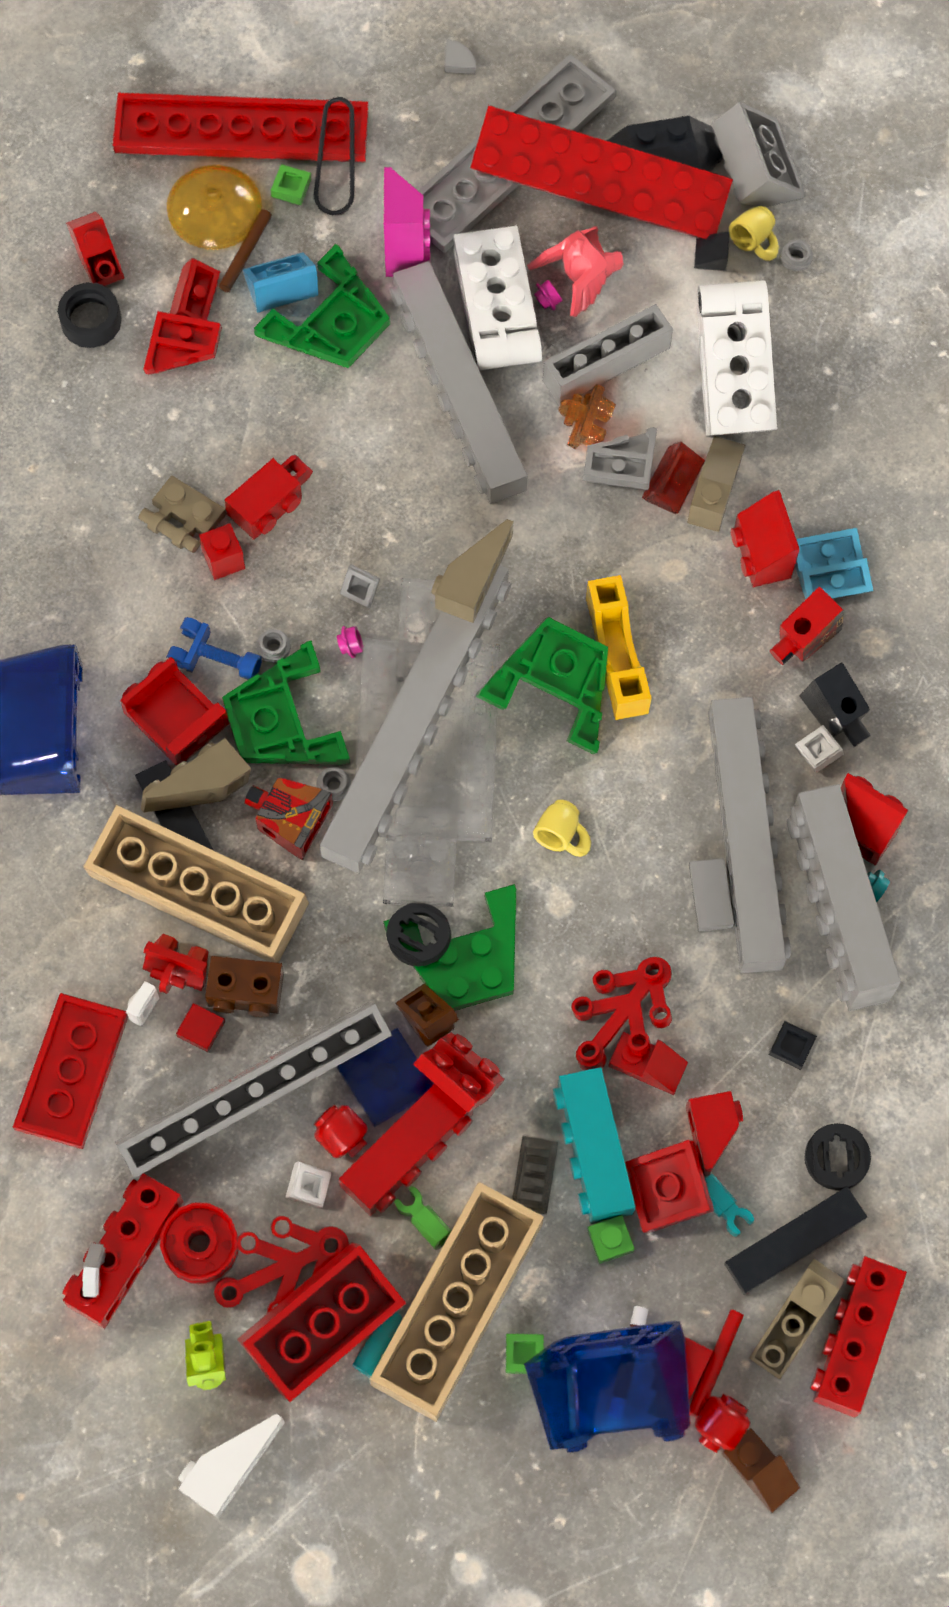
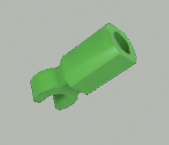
M411 1186L409 1192L415 1198L414 1203L406 1206L397 1198L394 1201L396 1208L400 1214L412 1217L411 1223L435 1250L440 1249L445 1244L452 1230L429 1205H423L420 1191Z

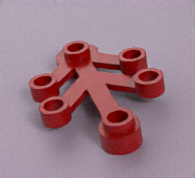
M649 957L639 964L637 970L612 974L608 970H600L593 976V984L596 991L600 994L611 993L614 988L635 986L629 994L595 1001L581 996L573 1001L571 1006L573 1014L580 1021H587L593 1016L614 1012L592 1041H585L577 1048L576 1059L582 1070L603 1068L605 1066L607 1058L604 1049L628 1019L631 1031L628 1044L631 1052L637 1056H642L650 1051L651 1042L645 1032L641 1002L649 992L653 1004L649 1011L652 1024L656 1028H666L671 1024L672 1014L670 1008L666 1005L664 988L671 980L672 971L665 959ZM652 970H659L656 975H648ZM602 979H610L608 984L599 985ZM580 1006H589L585 1012L577 1011ZM664 1012L667 1014L663 1019H655L658 1013ZM637 1040L646 1041L641 1047L634 1046ZM590 1050L596 1051L591 1057L584 1056Z
M286 1216L275 1217L271 1222V1232L274 1236L280 1239L292 1237L311 1245L299 1252H294L261 1240L253 1232H243L237 1239V1247L242 1253L247 1255L255 1253L277 1262L239 1280L234 1277L220 1279L214 1288L215 1299L223 1307H235L242 1301L245 1293L283 1276L275 1299L267 1307L268 1313L274 1305L279 1304L294 1291L303 1266L317 1260L313 1274H315L349 1245L347 1235L341 1229L334 1226H327L316 1232L292 1223ZM279 1220H285L289 1224V1229L284 1234H279L275 1231V1224ZM245 1236H252L255 1239V1246L250 1250H245L241 1246V1240ZM329 1238L336 1239L338 1243L337 1249L333 1252H327L324 1249V1243ZM227 1286H233L236 1289V1296L231 1300H226L222 1296V1291Z

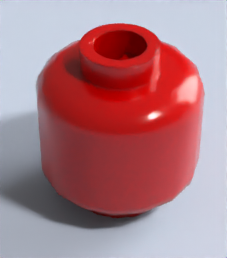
M333 1104L314 1123L317 1128L314 1133L315 1139L336 1159L342 1158L346 1154L353 1158L367 1144L363 1139L368 1130L367 1125L348 1105L337 1107Z
M725 1393L721 1397L711 1396L694 1421L696 1430L701 1434L698 1441L715 1453H718L720 1448L729 1451L735 1450L751 1424L749 1417L746 1415L748 1408Z

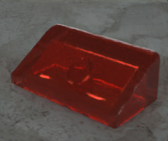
M683 442L670 445L649 482L648 490H645L642 498L655 506L678 514L705 460Z

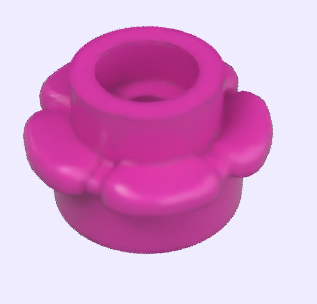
M546 280L541 285L539 283L536 284L538 291L534 293V296L544 310L549 306L552 310H555V306L562 302V299L549 280Z
M343 626L341 634L337 635L339 649L342 654L348 653L351 658H355V654L364 651L361 635L356 626L349 628Z

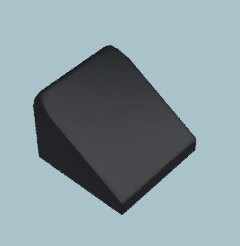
M730 232L712 234L706 239L696 238L694 268L726 271Z

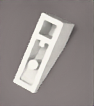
M275 1414L202 1455L196 1463L191 1460L178 1478L182 1482L178 1489L219 1519L284 1425L283 1418Z

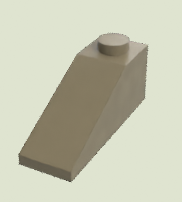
M717 436L713 437L691 502L688 524L719 532L745 444Z
M506 519L452 561L443 576L438 574L431 594L435 595V609L474 623L513 537L514 521Z

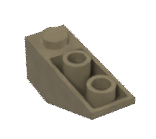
M226 738L217 744L209 743L200 750L198 757L189 763L184 761L178 764L171 771L169 777L161 782L155 780L150 783L143 791L141 810L145 813L221 802L248 783L251 767Z
M813 1258L749 1359L778 1379H781L838 1293L845 1279Z

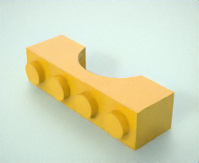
M618 575L590 580L587 583L586 602L595 639L597 642L608 647L605 680L615 720L648 714L651 694L644 667L638 661L632 640L629 606L622 577Z

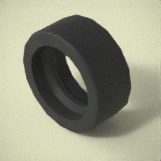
M86 282L75 285L67 290L59 300L57 313L63 334L70 342L80 347L95 348L105 345L114 339L120 330L122 318L117 298L109 288L99 283ZM92 302L100 303L107 307L109 315L99 326L81 328L74 325L71 321L72 312L81 304Z

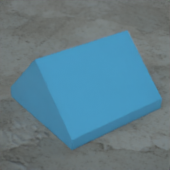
M304 252L242 269L257 313L319 296L316 266Z

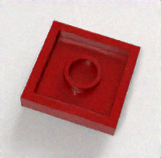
M686 1140L625 1161L643 1233L648 1234L714 1211L693 1140Z

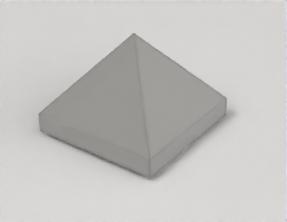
M350 564L340 595L370 608L380 578Z

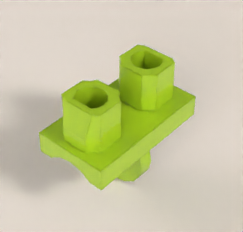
M210 1321L189 1325L191 1339H185L188 1387L196 1385L203 1390L217 1388L222 1381L226 1380L222 1333L214 1334L212 1322Z

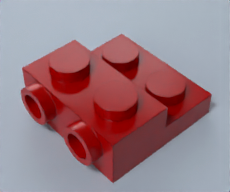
M451 1032L441 1037L432 1049L422 1053L413 1065L469 1113L488 1101L505 1079L499 1074L500 1069L495 1063L487 1058H480L471 1050L473 1046L465 1037L460 1034L454 1035Z

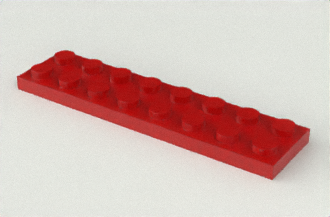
M118 92L113 151L114 153L317 160L323 109L328 100ZM350 101L354 107L355 162H366L368 101ZM334 102L328 108L322 161L350 162V111L343 102Z
M488 105L470 169L704 239L709 235L717 233L733 182L732 178Z

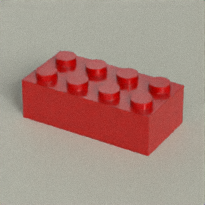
M351 1242L237 1338V1340L282 1397L291 1402L405 1305L406 1302L361 1245Z

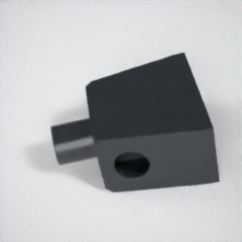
M842 662L814 679L799 695L821 726H825L832 737L844 732L853 747L871 737L861 722V719L870 711L869 706Z

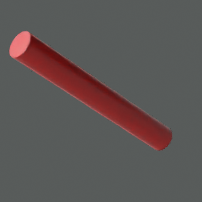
M730 1309L687 1411L693 1417L698 1416L706 1401L710 1398L744 1317L738 1311Z

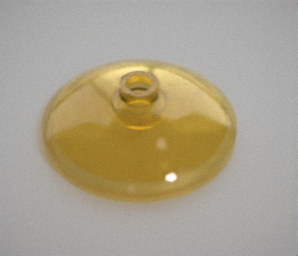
M218 164L204 165L188 171L174 183L167 198V215L172 229L185 242L203 249H224L242 242L262 209L261 195L254 181L236 168ZM211 193H216L215 196H209Z

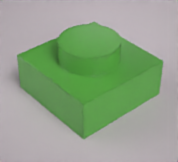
M281 164L271 188V197L302 205L311 182V172Z
M622 1215L588 1226L587 1228L599 1264L633 1253L635 1250Z
M506 1334V1374H543L544 1334Z

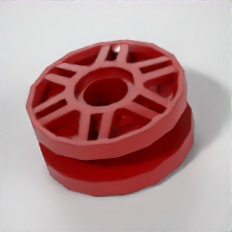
M191 1203L178 1208L167 1218L161 1231L160 1249L167 1267L177 1278L190 1284H209L221 1279L232 1269L239 1254L237 1247L238 1235L232 1219L221 1208L209 1203ZM204 1235L210 1239V1244L205 1251L195 1252L190 1249V1243L195 1236Z

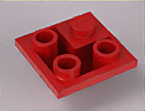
M848 773L841 785L844 801L862 858L876 866L897 835L908 809L904 808L902 802L896 797L883 795L875 790L867 779L860 776L855 777Z

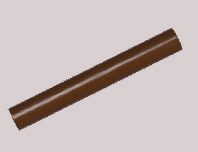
M261 209L219 284V288L222 291L229 293L272 217L268 210Z

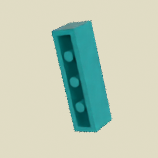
M599 1067L559 1076L558 1088H553V1095L557 1110L563 1109L566 1122L561 1123V1129L565 1144H572L575 1156L569 1158L573 1179H580L583 1190L582 1193H578L582 1215H589L590 1224L606 1221L620 1215L623 1217L633 1215L636 1208L602 1068Z

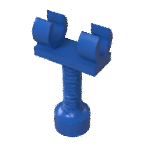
M185 617L180 629H183L181 634L194 639L189 652L180 647L171 646L166 658L172 657L177 662L178 668L186 669L189 672H193L199 657L203 656L237 668L239 670V677L247 680L258 674L262 665V656L248 651L245 656H240L206 644L211 634L209 624L201 623L190 617Z

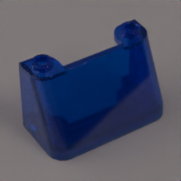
M62 644L0 659V795L80 793L81 777L80 774L76 775L75 771H77V761H79L77 751V703L80 682H83V665L76 644Z
M668 1321L564 1337L551 1343L524 1364L550 1450L566 1448L568 1453L577 1452L585 1449L588 1446L587 1441L595 1435L652 1428L655 1437H662L663 1441L669 1442L685 1436V1430L691 1425L686 1343L680 1321Z

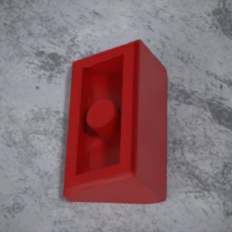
M191 258L182 267L170 313L208 320L221 271Z

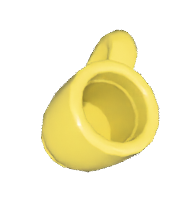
M764 206L751 208L730 224V238L741 250L749 252L754 250L756 255L765 261H771L778 255V240L772 231L775 225V218L768 208ZM767 238L769 247L764 250L760 244Z
M556 800L555 803L548 806L533 830V836L536 841L552 851L561 852L566 850L573 856L582 857L587 855L591 848L589 834L579 823V810L574 804L566 800ZM575 831L579 835L577 846H573L570 843Z

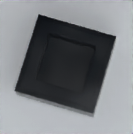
M784 1021L768 1055L801 1070L817 1036Z

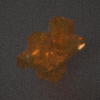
M596 384L592 393L584 395L583 401L582 396L579 394H573L572 400L561 401L558 410L565 417L563 423L569 427L573 426L567 446L576 449L580 444L588 446L604 441L606 430L593 424L594 418L606 423L610 420L616 407L614 402L603 396L604 387Z

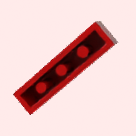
M434 1084L339 1178L340 1187L370 1217L377 1210L383 1213L396 1199L393 1194L403 1184L409 1187L420 1176L422 1171L419 1168L428 1159L433 1162L441 1156L447 1148L445 1142L454 1133L460 1136L473 1122L470 1118L473 1115V1110L467 1113Z

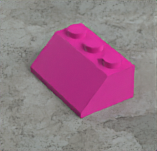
M384 167L386 277H393L395 272L427 261L430 262V209H423V195L391 167Z

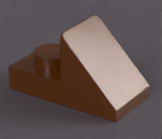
M422 984L395 1003L427 1047L454 1030V1023L459 1020L454 1009L426 984Z
M752 1428L747 1430L735 1450H724L721 1453L771 1513L800 1489L781 1455L779 1454L776 1457Z

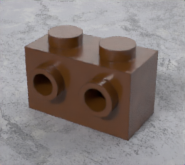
M211 956L205 994L208 1007H213L214 1011L225 1014L234 1013V1009L248 1011V1014L256 1017H269L270 1013L279 1014L284 977L282 963Z

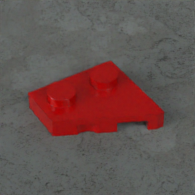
M157 311L143 368L145 374L151 375L215 358L222 331L221 323Z

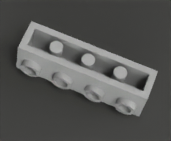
M655 304L544 361L542 381L560 406L670 349L673 328Z

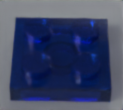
M398 1028L391 1031L392 1036L336 1066L374 1128L417 1102L434 1085L427 1076L413 1065L417 1057Z

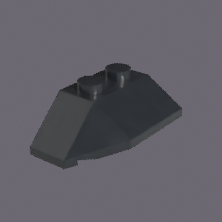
M689 115L627 125L606 140L711 172L717 163L723 159V154L714 140L716 135L713 127Z

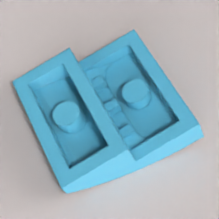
M857 528L796 539L800 550L795 566L805 599L819 586L832 599L873 591L867 558L863 559Z

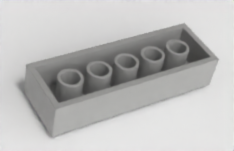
M837 784L798 793L796 802L791 807L790 818L787 819V827L790 837L792 839L796 838L800 849L797 851V861L801 871L806 870L809 882L806 884L809 900L811 903L816 902L819 915L816 916L819 933L821 936L826 935L829 948H826V956L831 969L836 968L839 978V981H836L838 997L841 1002L846 1001L848 1011L890 1002L901 980L840 785Z

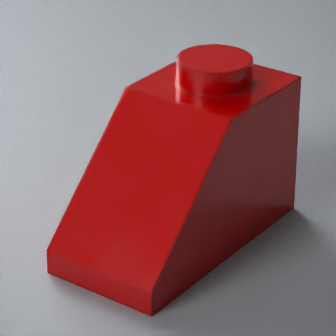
M731 1091L690 1098L685 1107L704 1177L709 1176L739 1128V1122H743L741 1104L739 1100H733Z

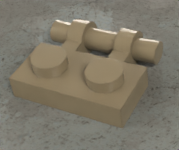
M171 475L152 499L153 506L160 509L159 512L153 513L149 509L144 508L138 518L148 524L147 528L156 534L160 532L172 540L171 543L179 549L186 548L190 552L195 553L200 546V541L193 538L195 533L200 535L215 529L226 516V509ZM171 518H174L184 526L177 528L169 523Z

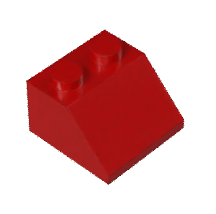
M777 490L738 513L734 528H731L732 542L735 548L740 547L743 556L740 559L742 572L745 577H750L753 587L791 579L800 550L780 490Z

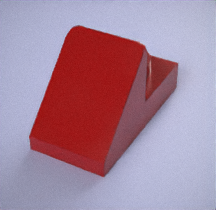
M623 1032L608 1067L674 1096L688 1061L661 1040H657L656 1045L651 1044V1049L647 1054L637 1056L631 1052L628 1044L630 1034ZM637 1040L634 1046L641 1047L646 1041Z

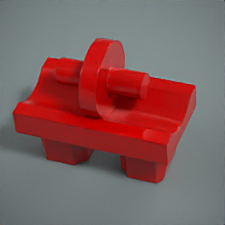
M161 934L155 943L147 942L144 948L145 960L143 970L151 972L150 977L160 981V992L167 994L172 985L181 989L188 986L202 991L206 984L208 950L194 946L191 947L187 955L177 952L178 941L166 934Z

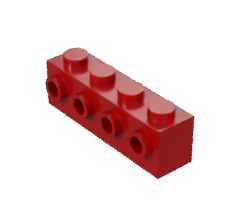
M144 1173L138 1181L133 1179L129 1183L123 1194L124 1204L118 1212L114 1210L109 1215L103 1226V1230L106 1232L98 1243L104 1244L105 1259L100 1267L99 1281H101L99 1294L96 1298L83 1296V1269L78 1276L72 1275L63 1289V1294L66 1295L63 1302L68 1308L104 1329L159 1243L161 1231L167 1218L184 1203L179 1193ZM88 1250L84 1255L83 1262H85Z
M867 1256L863 1257L859 1265L854 1263L851 1265L845 1283L851 1286L847 1300L840 1299L834 1315V1319L839 1321L836 1333L828 1334L822 1354L828 1356L824 1369L817 1368L810 1386L811 1390L816 1391L813 1402L854 1418L861 1413L907 1274L906 1271Z

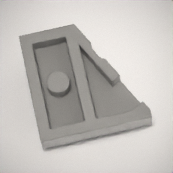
M648 428L646 433L630 438L627 434L616 437L610 442L602 441L588 445L583 481L648 490L657 428Z

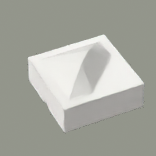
M824 725L795 744L796 749L815 773H818L844 755L843 749Z
M144 981L141 988L128 1001L126 1012L129 1020L140 1027L145 1023L159 1000L155 986Z
M295 1162L285 1198L315 1208H323L332 1172L302 1162Z

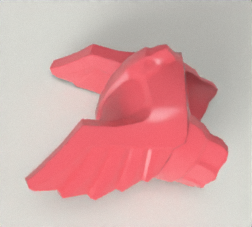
M596 226L572 233L557 245L545 250L527 265L529 270H534L563 259L565 272L569 279L574 282L570 316L577 317L581 311H586L590 304H594L597 295L601 292L602 285L606 282V278L622 269L624 265L623 255L620 251L613 253L603 251L598 238V227Z

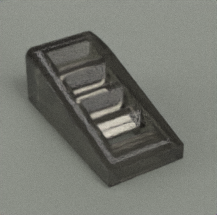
M531 1135L522 1136L512 1200L536 1213L547 1215L559 1140ZM529 1147L548 1150L549 1157L528 1154ZM526 1162L547 1165L546 1172L525 1169ZM524 1177L545 1180L544 1187L524 1184L523 1179ZM521 1191L541 1194L542 1200L540 1202L520 1198Z

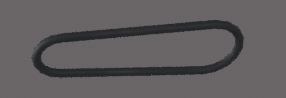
M334 97L328 100L323 109L314 185V201L317 207L325 214L340 215L351 207L355 197L354 107L346 98ZM334 102H343L350 111V197L345 207L332 211L322 206L319 201L318 192L328 108Z

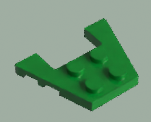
M335 244L317 262V269L339 286L300 326H296L279 312L272 309L254 327V334L267 341L349 368L390 325V317L369 287L366 288L354 266L352 267L349 264L340 246Z
M547 617L481 687L475 697L504 710L507 708L520 679L577 707L579 712L566 742L591 754H596L600 744L598 732L599 721L602 720V712L600 710L602 691L605 689L608 647Z
M312 641L305 642L300 646L299 650L287 658L283 659L282 657L272 668L261 675L256 674L222 697L239 755L246 763L338 765L350 763V757L341 731L310 740L305 738L288 686L289 681L321 673Z
M515 884L485 892L484 897L493 927L452 938L449 948L439 960L426 966H413L422 982L452 1007L454 1011L514 994ZM389 920L383 921L385 931H387ZM410 921L408 925H400L403 927V934L423 944L417 924ZM399 940L400 944L404 948L410 951L420 952L417 949Z

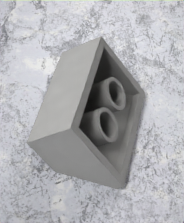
M738 102L711 123L716 135L714 137L715 143L723 154L725 160L724 167L733 179L735 187L733 191L739 202L752 207H770L799 200L806 196L777 118Z

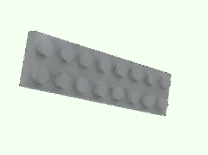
M569 54L507 111L578 132L615 99L616 90ZM479 136L418 190L423 195V209H430V242L443 253H446L454 245V234L469 232L520 185L470 169Z

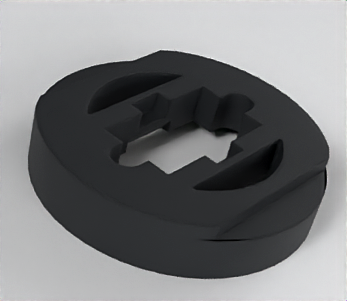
M410 903L401 907L392 915L387 925L386 936L389 947L398 960L410 966H426L436 962L446 953L451 942V929L446 916L436 907L423 903ZM419 916H427L433 919L439 927L420 918ZM410 921L417 925L419 924L434 933V939L437 942L435 944L429 942L427 946L418 941L416 942L403 934L404 930L400 925H408ZM399 940L417 949L420 952H414L404 948L400 944Z
M841 1123L828 1124L818 1129L810 1138L805 1149V1164L810 1176L821 1186L831 1190H842L846 1186L850 1189L859 1184L866 1176L871 1164V1152L861 1132L854 1127ZM835 1135L839 1136L840 1141H845L848 1171L842 1173V1178L837 1176V1172H831L829 1160V1142H833ZM821 1143L823 1149L824 1170L820 1166L817 1158L818 1147ZM853 1144L859 1153V1164L856 1170H854Z

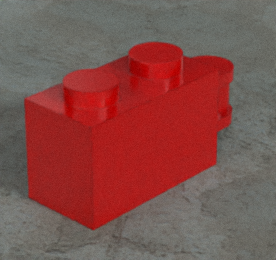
M297 455L290 456L281 465L272 458L224 499L227 515L253 540L261 534H267L274 528L281 516L286 512H293L299 506L302 499L301 486L311 477L313 470ZM294 471L296 475L292 476L290 473Z

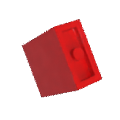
M172 657L165 662L161 661L155 664L144 680L139 684H132L125 690L120 700L124 714L176 766L181 762L187 761L229 725L227 711L218 702L213 704L178 669L177 662Z

